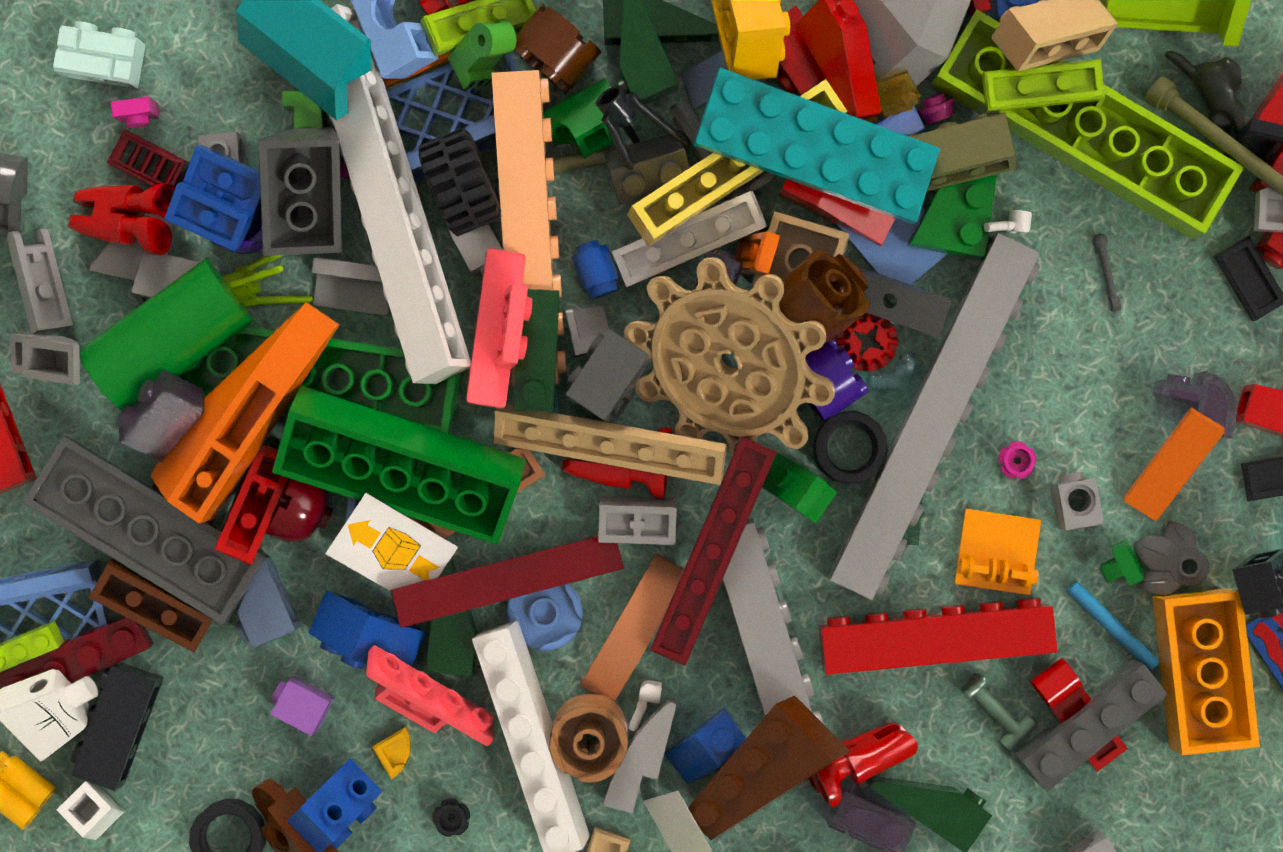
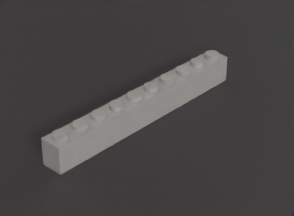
M1000 233L992 236L986 248L985 258L979 262L892 442L884 464L879 469L827 577L829 580L870 600H873L875 594L881 596L890 579V575L886 571L892 559L898 561L906 547L907 540L903 539V536L908 526L914 527L922 514L924 506L919 503L925 490L931 492L938 481L940 471L936 470L941 457L947 458L954 448L957 437L952 434L959 421L964 423L967 420L974 405L969 399L975 387L981 389L989 375L990 368L986 364L992 353H999L1006 340L1007 334L1002 331L1008 318L1014 320L1022 307L1024 300L1019 298L1025 284L1030 286L1038 274L1040 265L1036 263V260L1040 254L1039 252Z

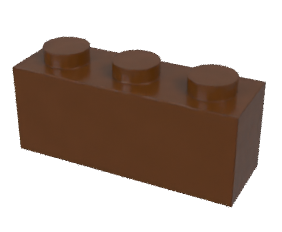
M113 558L105 567L89 596L90 599L194 653L213 621L212 618Z

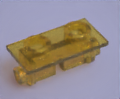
M907 70L876 81L881 111L883 110L885 118L905 111H911L914 105L919 104L918 98L921 97V94ZM878 116L864 119L870 123L879 121Z

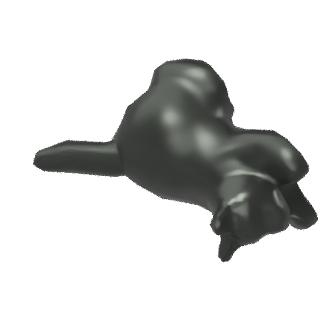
M1171 50L1165 53V57L1192 80L1209 109L1207 119L1230 136L1233 130L1238 134L1244 128L1245 122L1243 104L1235 96L1242 84L1241 68L1236 60L1224 57L1219 61L1192 65L1180 53Z

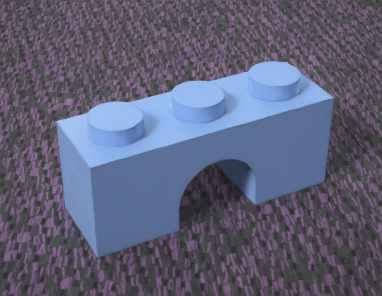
M350 0L358 16L361 32L371 39L373 62L381 73L382 78L405 79L439 59L438 56H434L421 23L402 22L397 25L393 16L395 0Z

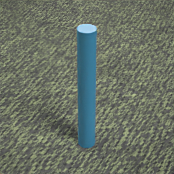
M1077 580L1073 582L1066 592L1137 661L1143 663L1149 671L1153 670L1158 665L1159 660Z

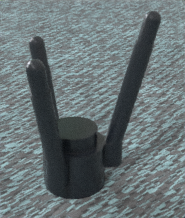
M616 85L605 90L596 101V106L603 114L601 121L609 130L626 168L629 170L633 169L634 164L617 127L623 128L633 144L640 143V139L630 125V122L636 116L634 109L639 110L683 146L689 143L688 139L679 133L678 130L645 105L635 92L627 94L621 86Z

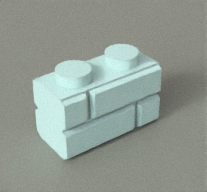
M75 21L74 27L61 25L57 41L58 49L55 52L53 64L55 72L67 78L138 89L145 44L138 38H135V32L116 27L112 28L111 33L97 31L98 26L81 21Z

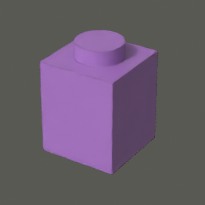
M294 676L287 683L281 681L271 698V702L276 705L270 715L312 736L318 731L335 697Z

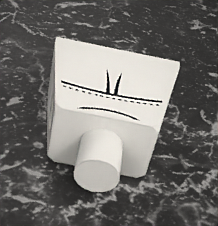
M51 669L0 689V721L41 762L84 730L88 721V701L98 696L97 686L88 676L71 684L59 670Z

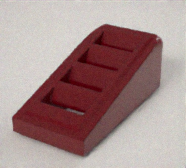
M125 129L107 161L108 164L151 186L162 183L158 180L168 161H170L173 165L164 183L172 184L174 187L178 183L183 182L190 162ZM131 141L136 146L125 164L120 160ZM143 148L149 151L139 170L133 167ZM157 154L161 158L150 177L146 173Z

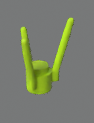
M284 255L263 256L247 265L236 267L235 272L223 275V279L239 301L243 302L245 308L256 305L311 303L313 298L309 295L256 296L257 293L262 291L260 280L281 273L284 268L282 265H277L259 272L255 270Z

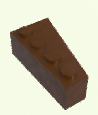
M792 696L773 706L689 805L688 809L700 830L710 840H713L851 751L796 696Z

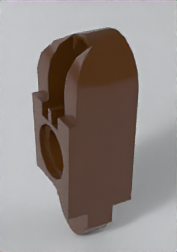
M265 779L254 787L252 796L256 803L255 805L267 821V824L260 830L275 852H316L287 822L306 802L298 789L295 787L287 793L281 785L272 779ZM329 845L323 852H338V849Z

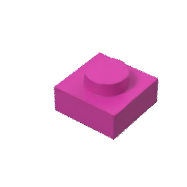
M149 96L111 102L112 117L121 123H126L128 128L145 127L149 125V119L160 118L158 103Z

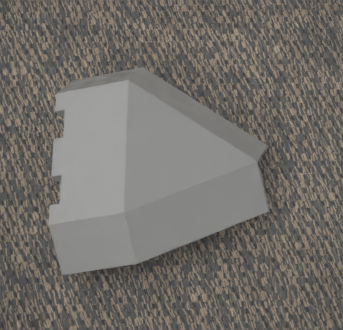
M853 0L867 25L872 59L876 62L874 64L875 73L881 80L912 91L948 58L971 0Z

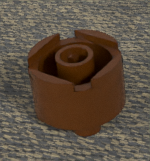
M543 3L539 5L517 33L516 47L514 49L526 64L534 70H540L564 94L570 88L573 89L602 53L591 40L587 43L582 40L583 36L580 34L581 31L552 8L546 7Z
M818 249L812 252L782 280L784 283V294L779 302L781 312L790 321L796 323L813 320L819 321L825 327V342H828L838 337L867 312L870 306V299L866 302L864 293L868 289L866 279L851 260L841 254L833 257L825 254L828 250Z

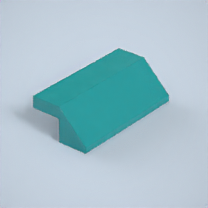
M243 0L236 10L239 42L335 120L347 115V83L371 71V39L320 0Z

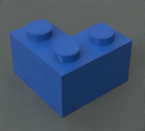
M327 590L309 630V634L322 641L320 648L336 655L342 654L340 660L343 663L362 669L363 665L367 664L368 651L374 645L388 653L394 654L398 659L412 667L427 633L415 625L399 628L397 617L377 612L354 598Z

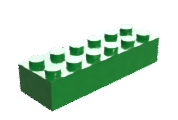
M300 385L287 416L272 473L359 501L367 493L403 515L498 545L520 486L526 459Z

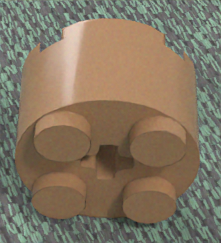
M582 694L569 699L556 711L552 723V734L550 735V753L558 769L564 774H569L583 782H598L613 775L624 760L628 748V724L620 707L607 695ZM590 733L591 736H596V740L590 742L589 738L583 737V735Z

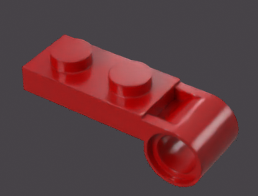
M1062 658L1030 680L1036 692L1059 723L1072 717L1092 700L1083 689L1078 676ZM1117 735L1087 759V761L1098 772L1128 748Z

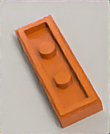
M766 231L741 238L731 268L733 272L743 275L769 274L780 235Z
M1191 407L1124 496V502L1157 521L1225 433L1224 427Z

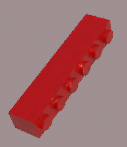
M1023 598L1017 600L1018 606L1004 608L1002 601L979 603L980 610L965 611L964 605H950L941 607L942 614L927 615L926 609L904 610V617L889 619L888 612L865 614V621L850 622V616L827 618V625H818L823 672L826 675L1058 653L1053 606L1041 604V598Z

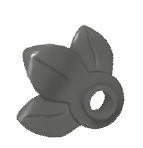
M1170 521L1165 530V537L1148 536L1136 541L1134 544L1138 557L1146 567L1150 568L1145 573L1144 580L1139 583V587L1148 593L1170 595L1181 585L1196 586L1202 583L1209 573L1207 557L1197 550L1195 535L1183 524ZM1185 560H1193L1197 564V571L1193 574L1185 573L1182 570V563Z

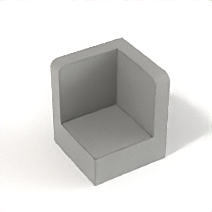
M602 305L576 311L573 309L565 311L576 357L589 355L588 349L594 339L600 333L605 336L608 332L609 326L605 309Z

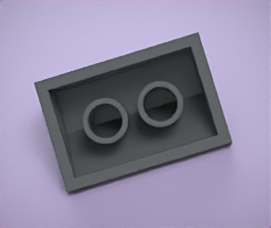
M296 128L258 139L263 256L342 253L339 138L335 129Z

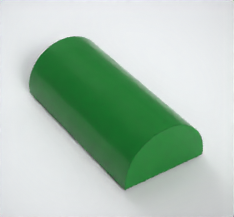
M206 257L79 349L80 361L101 392L118 409L129 413L249 326L254 320L210 259Z

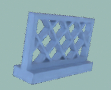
M512 54L504 55L507 63L503 72L519 71ZM450 63L387 91L390 102L394 101L404 105L397 121L399 133L401 134L402 132L419 138L415 149L406 154L415 183L425 179L418 155L419 145L425 143V141L437 138L428 135L435 117L453 122L450 132L458 130L460 125L464 126L472 135L480 154L496 147L493 97L491 100L473 95L475 88L467 89L465 92L448 86L452 74L455 73ZM443 78L442 83L436 82ZM430 86L439 90L432 107L414 102L418 89ZM445 93L463 98L456 116L439 111ZM409 94L407 99L402 98V96ZM470 101L488 107L484 119L475 123L463 119ZM411 108L429 114L422 132L404 126Z
M98 559L1 578L0 606L8 604L22 613L13 628L0 621V631L8 635L5 641L21 635L17 630L26 616L44 625L51 621H56L64 608L83 619L74 635L58 626L63 638L67 641L79 636L87 623L97 628L110 622L106 606L94 600V604L88 613L69 602L76 590L90 588L91 592L93 591L99 580L98 576L101 574ZM68 592L65 598H62L59 595H57ZM47 597L60 605L51 620L46 619L31 609L38 598ZM30 600L27 606L20 603L22 601ZM95 610H96V614H97V618H98V619H96V618H94V617L92 616L93 613L95 612Z

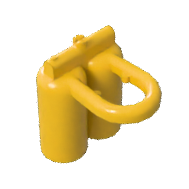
M1 751L0 813L21 830H24L39 813L41 807L50 799L57 787L19 757L9 756L4 751Z

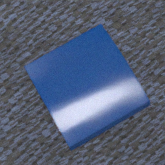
M196 146L183 182L176 185L164 220L234 252L238 251L261 205L259 171L206 146Z

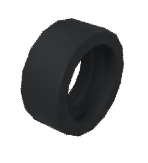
M857 411L839 412L834 417L826 420L817 430L813 442L814 460L820 471L831 480L843 484L860 483L874 476L884 464L888 451L886 435L880 424L869 415ZM853 425L860 427L869 435L872 441L870 459L857 470L839 468L831 461L828 455L827 444L829 437L836 429L842 426Z
M226 798L214 802L196 817L190 829L189 846L191 852H212L206 841V833L210 823L216 817L225 814L235 815L248 825L251 833L250 845L246 852H262L266 845V838L260 830L265 826L263 816L253 805L241 799Z

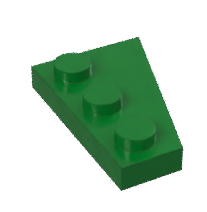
M997 174L937 189L907 246L977 260L985 258L989 232L984 231L983 225L991 220Z

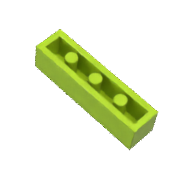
M51 621L0 643V672L59 648L65 640L56 621Z

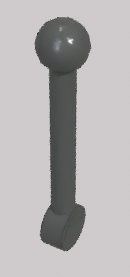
M1097 234L1093 238V244L1099 250L1111 311H1120L1121 303L1116 294L1106 250L1108 238L1104 234Z

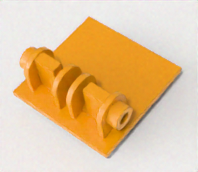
M965 508L954 584L1031 595L1032 585H1036L1038 581V570L1034 569L1041 520Z

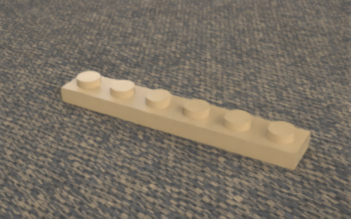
M507 404L504 408H496L494 444L721 485L727 448V444L552 412L514 410L513 405Z

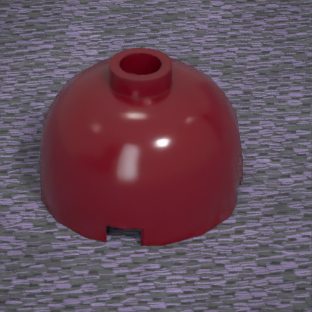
M288 478L265 534L284 542H300L311 537L317 528L324 530L333 512L332 508L327 507L329 499L328 490Z

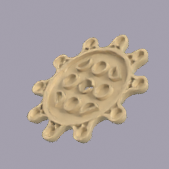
M716 257L703 259L698 264V285L696 289L691 291L683 289L668 276L652 278L647 285V292L659 309V320L656 323L641 320L629 323L624 330L625 339L646 352L653 362L652 372L640 377L635 384L638 396L646 402L670 401L677 407L680 415L675 427L676 435L702 439L703 435L707 432H717L727 440L732 456L741 436L757 442V437L764 433L775 435L783 444L792 449L803 447L808 440V429L797 414V407L803 403L825 406L831 403L835 396L833 382L829 378L812 371L806 362V355L811 351L821 348L826 341V330L823 324L815 320L796 323L785 317L779 307V302L784 294V283L779 276L774 274L761 276L751 290H744L735 286L730 281L725 263ZM734 353V359L737 361L738 367L731 368L723 362L721 355Z

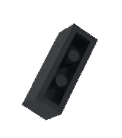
M123 662L112 665L110 669H105L98 684V690L102 691L98 704H93L87 714L88 721L86 727L89 728L85 739L78 742L71 757V762L75 763L72 776L113 791L125 785L164 677Z

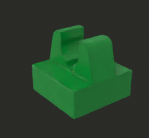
M1126 538L1112 546L1114 558L1100 564L1101 567L1099 568L1106 582L1124 576L1128 585L1131 586L1144 580V570L1128 539Z

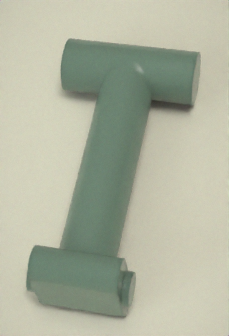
M976 674L961 688V693L967 699L974 697L1004 728L1007 734L999 741L1011 752L1038 725L1027 714L1018 722L985 687L987 684L986 679L981 674Z

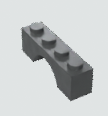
M1131 659L1102 682L1097 694L1080 711L1064 722L1052 728L1044 729L1015 752L1014 755L1037 784L1048 792L1166 697L1168 693L1143 663Z

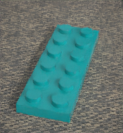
M721 67L717 70L693 146L910 224L917 223L940 151V148Z

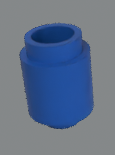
M594 240L576 247L578 254L571 258L583 291H588L590 299L600 298L619 290L617 284L619 276L608 245L599 246L598 240Z

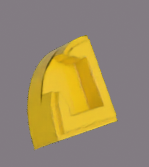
M406 726L372 746L391 780L403 770L410 757L411 737Z

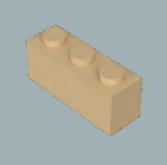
M1041 0L1035 4L1022 7L1014 6L1008 9L1001 16L1000 24L991 38L1018 72L1099 51L1117 27L1118 22L1100 0Z

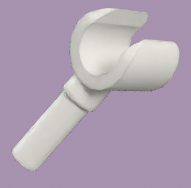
M1010 210L1008 221L988 222L983 225V229L985 232H1029L1032 213L1022 210Z
M645 680L641 684L637 707L628 726V729L631 731H637L646 711L647 702L660 703L661 682Z

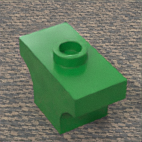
M606 78L579 93L570 95L563 102L543 112V118H551L552 143L554 146L572 144L579 149L585 159L614 142L609 130L601 121L603 114L596 106L598 97L611 87Z
M779 453L775 456L762 486L764 490L815 524L837 493L836 490L827 485L817 475Z

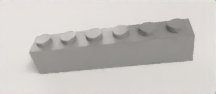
M751 521L744 528L724 575L723 583L764 716H766L776 703L796 696L812 712L808 699L815 696L808 673L804 675L800 673L797 661L803 659V654L797 637L790 639L786 624L791 623L792 619L786 600L779 602L774 587L780 586L781 583L775 564L767 565L763 551L770 549L764 528L756 529L755 523ZM820 711L812 712L824 724Z

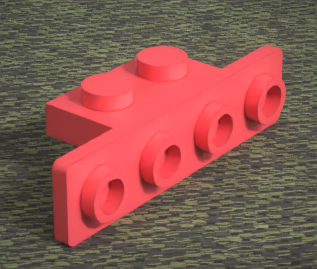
M492 248L486 251L466 402L469 404L504 408L507 401L510 371L518 364V359L523 360L525 357L527 336H522L523 321H529L532 298L527 297L528 285L522 284L526 259L524 254Z
M376 645L368 651L366 675L369 679L379 684L375 687V700L434 734L444 725L449 724L485 746L493 742L494 717L485 708L477 706L459 695L456 691L445 687L430 678L426 673L418 671L398 659L394 654L388 653Z

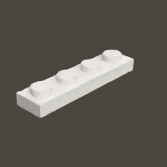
M749 191L701 212L650 247L647 246L642 238L612 251V254L626 287H629L768 226L754 192Z

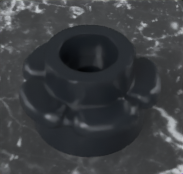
M446 799L441 802L440 807L435 808L432 818L440 834L447 837L461 835L469 826L467 821L470 818V811L464 803L460 804L456 799ZM450 814H453L455 816L454 821H450L448 819V816Z

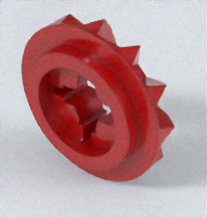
M869 313L862 315L837 337L838 348L842 346L855 364L852 368L863 372L876 371L885 367L895 356L899 341L895 325L889 320ZM876 327L874 341L878 343V346L882 347V350L870 347L860 356L862 342L853 333L866 335Z

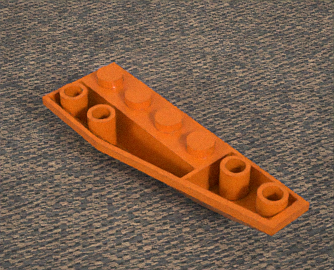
M304 303L190 411L150 474L167 502L199 524L217 517L340 324L311 304Z

